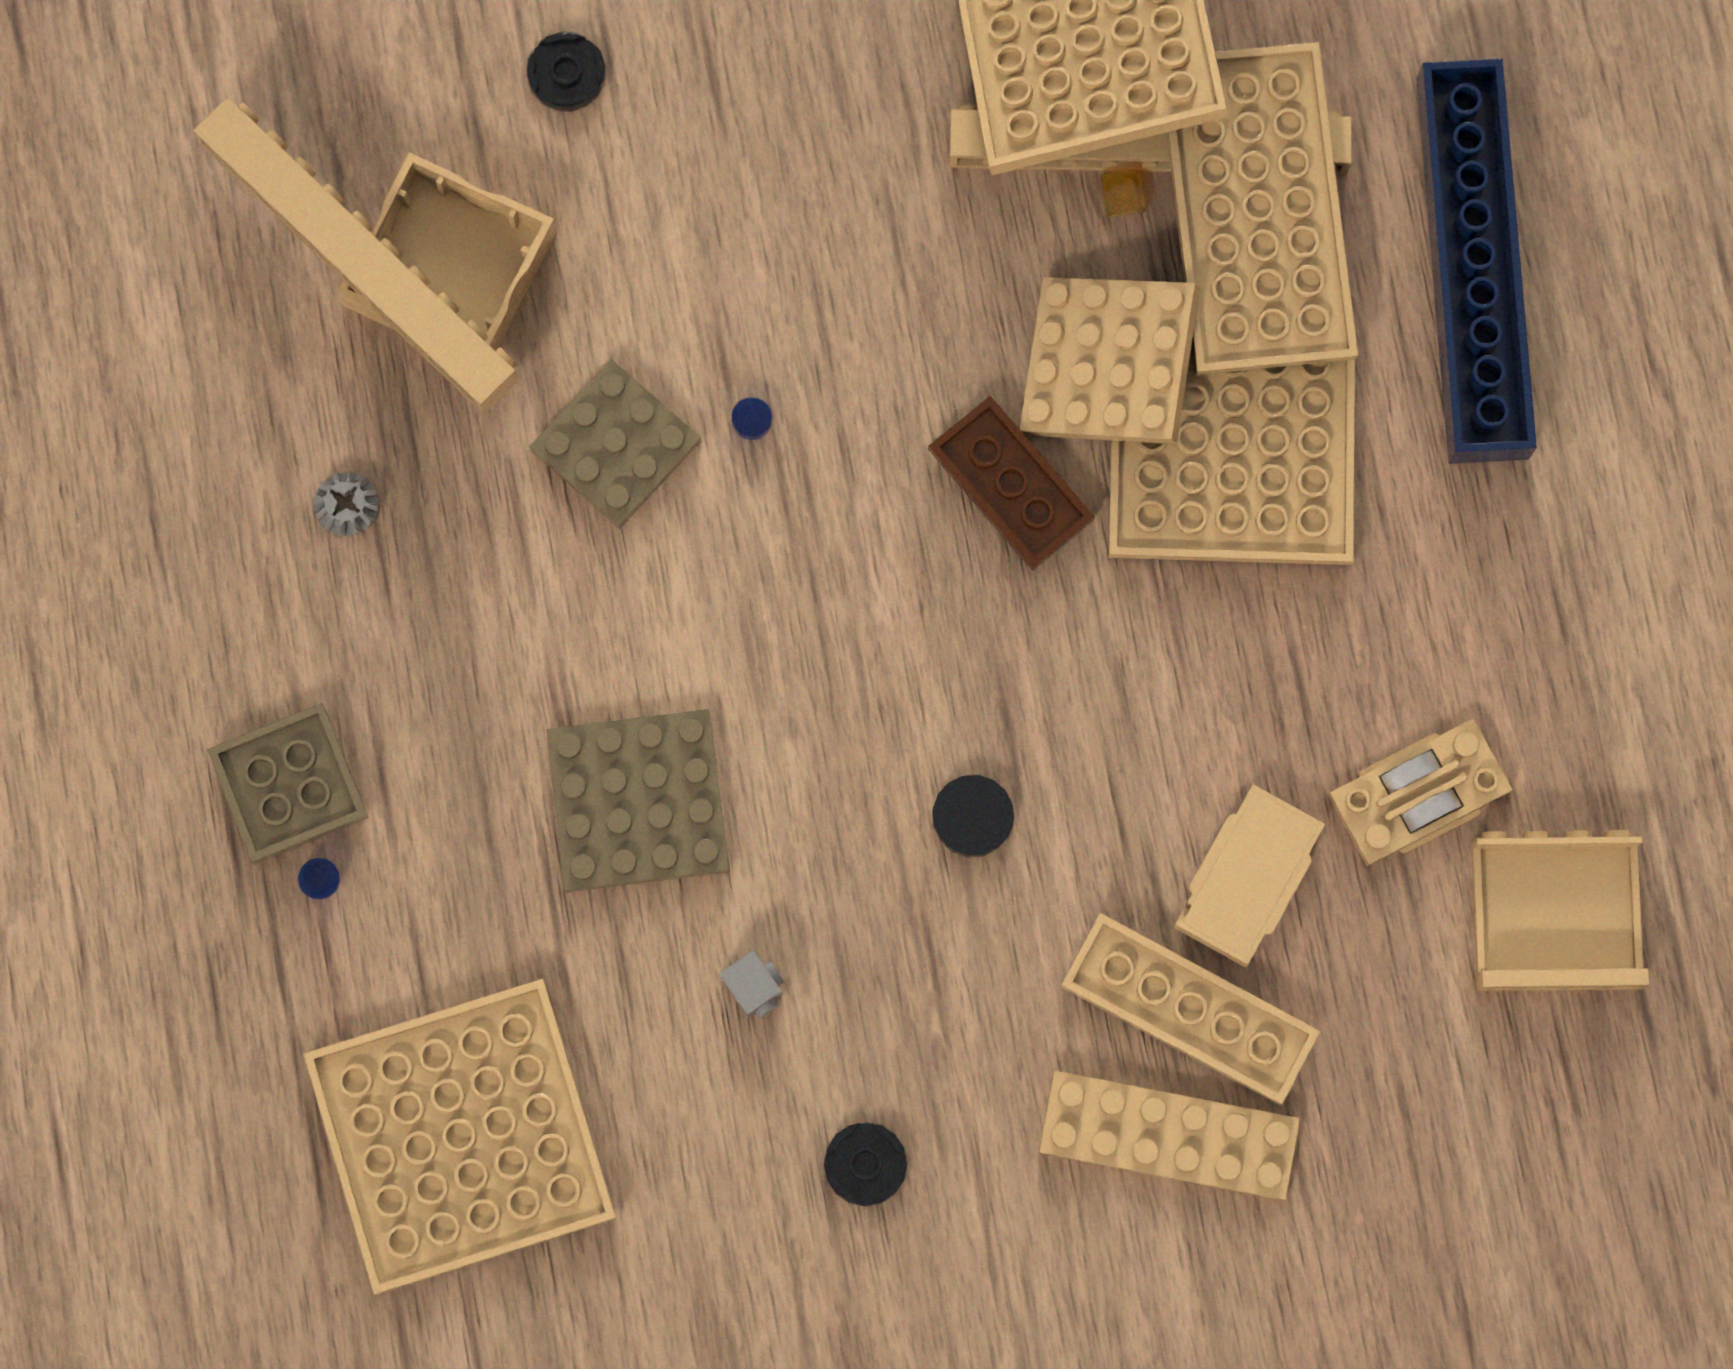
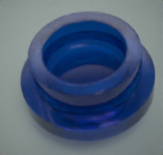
M314 858L301 867L298 883L305 895L312 899L322 900L336 892L340 884V874L337 867L331 861L324 858Z

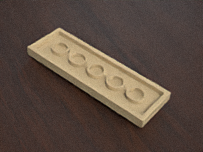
M1102 913L1097 917L1061 984L1063 989L1280 1106L1283 1104L1320 1033L1318 1029Z
M1054 1070L1038 1154L1286 1201L1300 1118Z

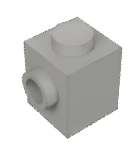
M754 950L719 973L720 979L748 1019L755 1014L761 1019L780 1006L777 1002V999L782 996L779 985L784 981L771 962L763 965Z

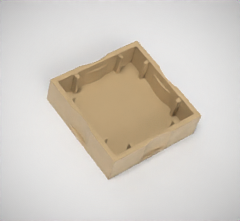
M409 152L383 202L381 215L371 233L379 241H382L384 238L388 239L399 250L401 256L398 259L408 269L413 265L420 269L430 281L427 287L437 296L442 292L446 294L459 308L456 314L466 324L470 320L474 321L487 334L488 338L485 342L496 351L500 347L557 234L554 218L506 196L481 190L471 185L460 175ZM344 281L342 282L337 294L343 307L393 329Z

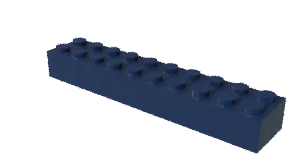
M1503 58L1423 62L1416 82L1448 464L1529 460L1537 449Z

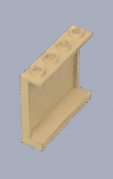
M1573 830L1564 832V837L1548 838L1547 831L1523 832V838H1507V833L1503 831L1483 832L1482 838H1477L1471 844L1477 992L1642 990L1649 985V968H1643L1638 846L1643 843L1642 836L1630 837L1629 830L1605 831V837H1589V831Z

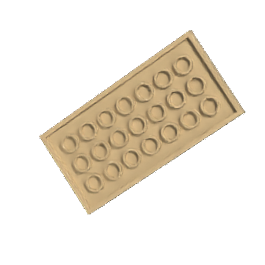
M1319 42L1215 52L1229 117L1167 132L1184 281L1186 283H1196L1200 287L1192 338L1196 375L1356 359L1358 357V348Z

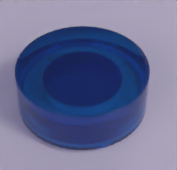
M754 397L745 398L739 401L733 408L731 416L732 425L740 437L756 440L765 436L770 430L772 413L769 406L763 400Z

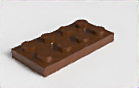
M991 396L928 446L929 452L1032 571L1095 519L1090 510Z

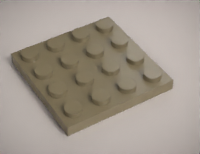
M709 709L546 729L566 893L729 873Z

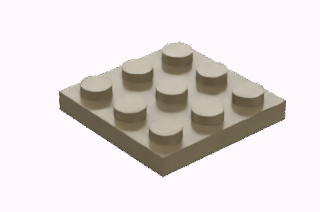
M611 359L535 439L529 448L620 529L701 442V437Z
M323 703L207 749L253 864L369 818Z

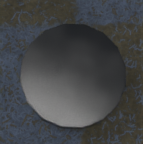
M559 32L546 36L539 42L534 51L531 52L527 60L526 75L532 93L543 105L556 111L572 112L587 107L599 96L605 85L606 66L601 50L591 41L587 40L586 37L573 32Z
M981 775L961 776L948 782L938 793L932 809L933 828L940 841L951 852L965 857H983L998 849L1008 839L1014 823L1013 804L1006 790L996 781Z
M865 1122L849 1125L835 1135L827 1147L824 1168L827 1182L836 1195L849 1204L867 1207L882 1204L896 1194L904 1182L907 1161L905 1149L893 1132L882 1125Z

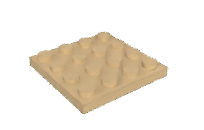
M1043 277L1019 427L1020 431L1025 436L1177 444L1200 287L1196 283Z

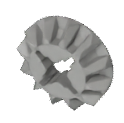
M351 471L339 474L333 473L330 478L319 484V488L313 498L315 515L320 524L329 532L340 536H351L366 530L375 520L379 508V499L374 486L366 477ZM354 492L352 501L359 513H356L354 510L350 511L347 508L337 513L339 504L333 494L347 497L350 493L353 494Z

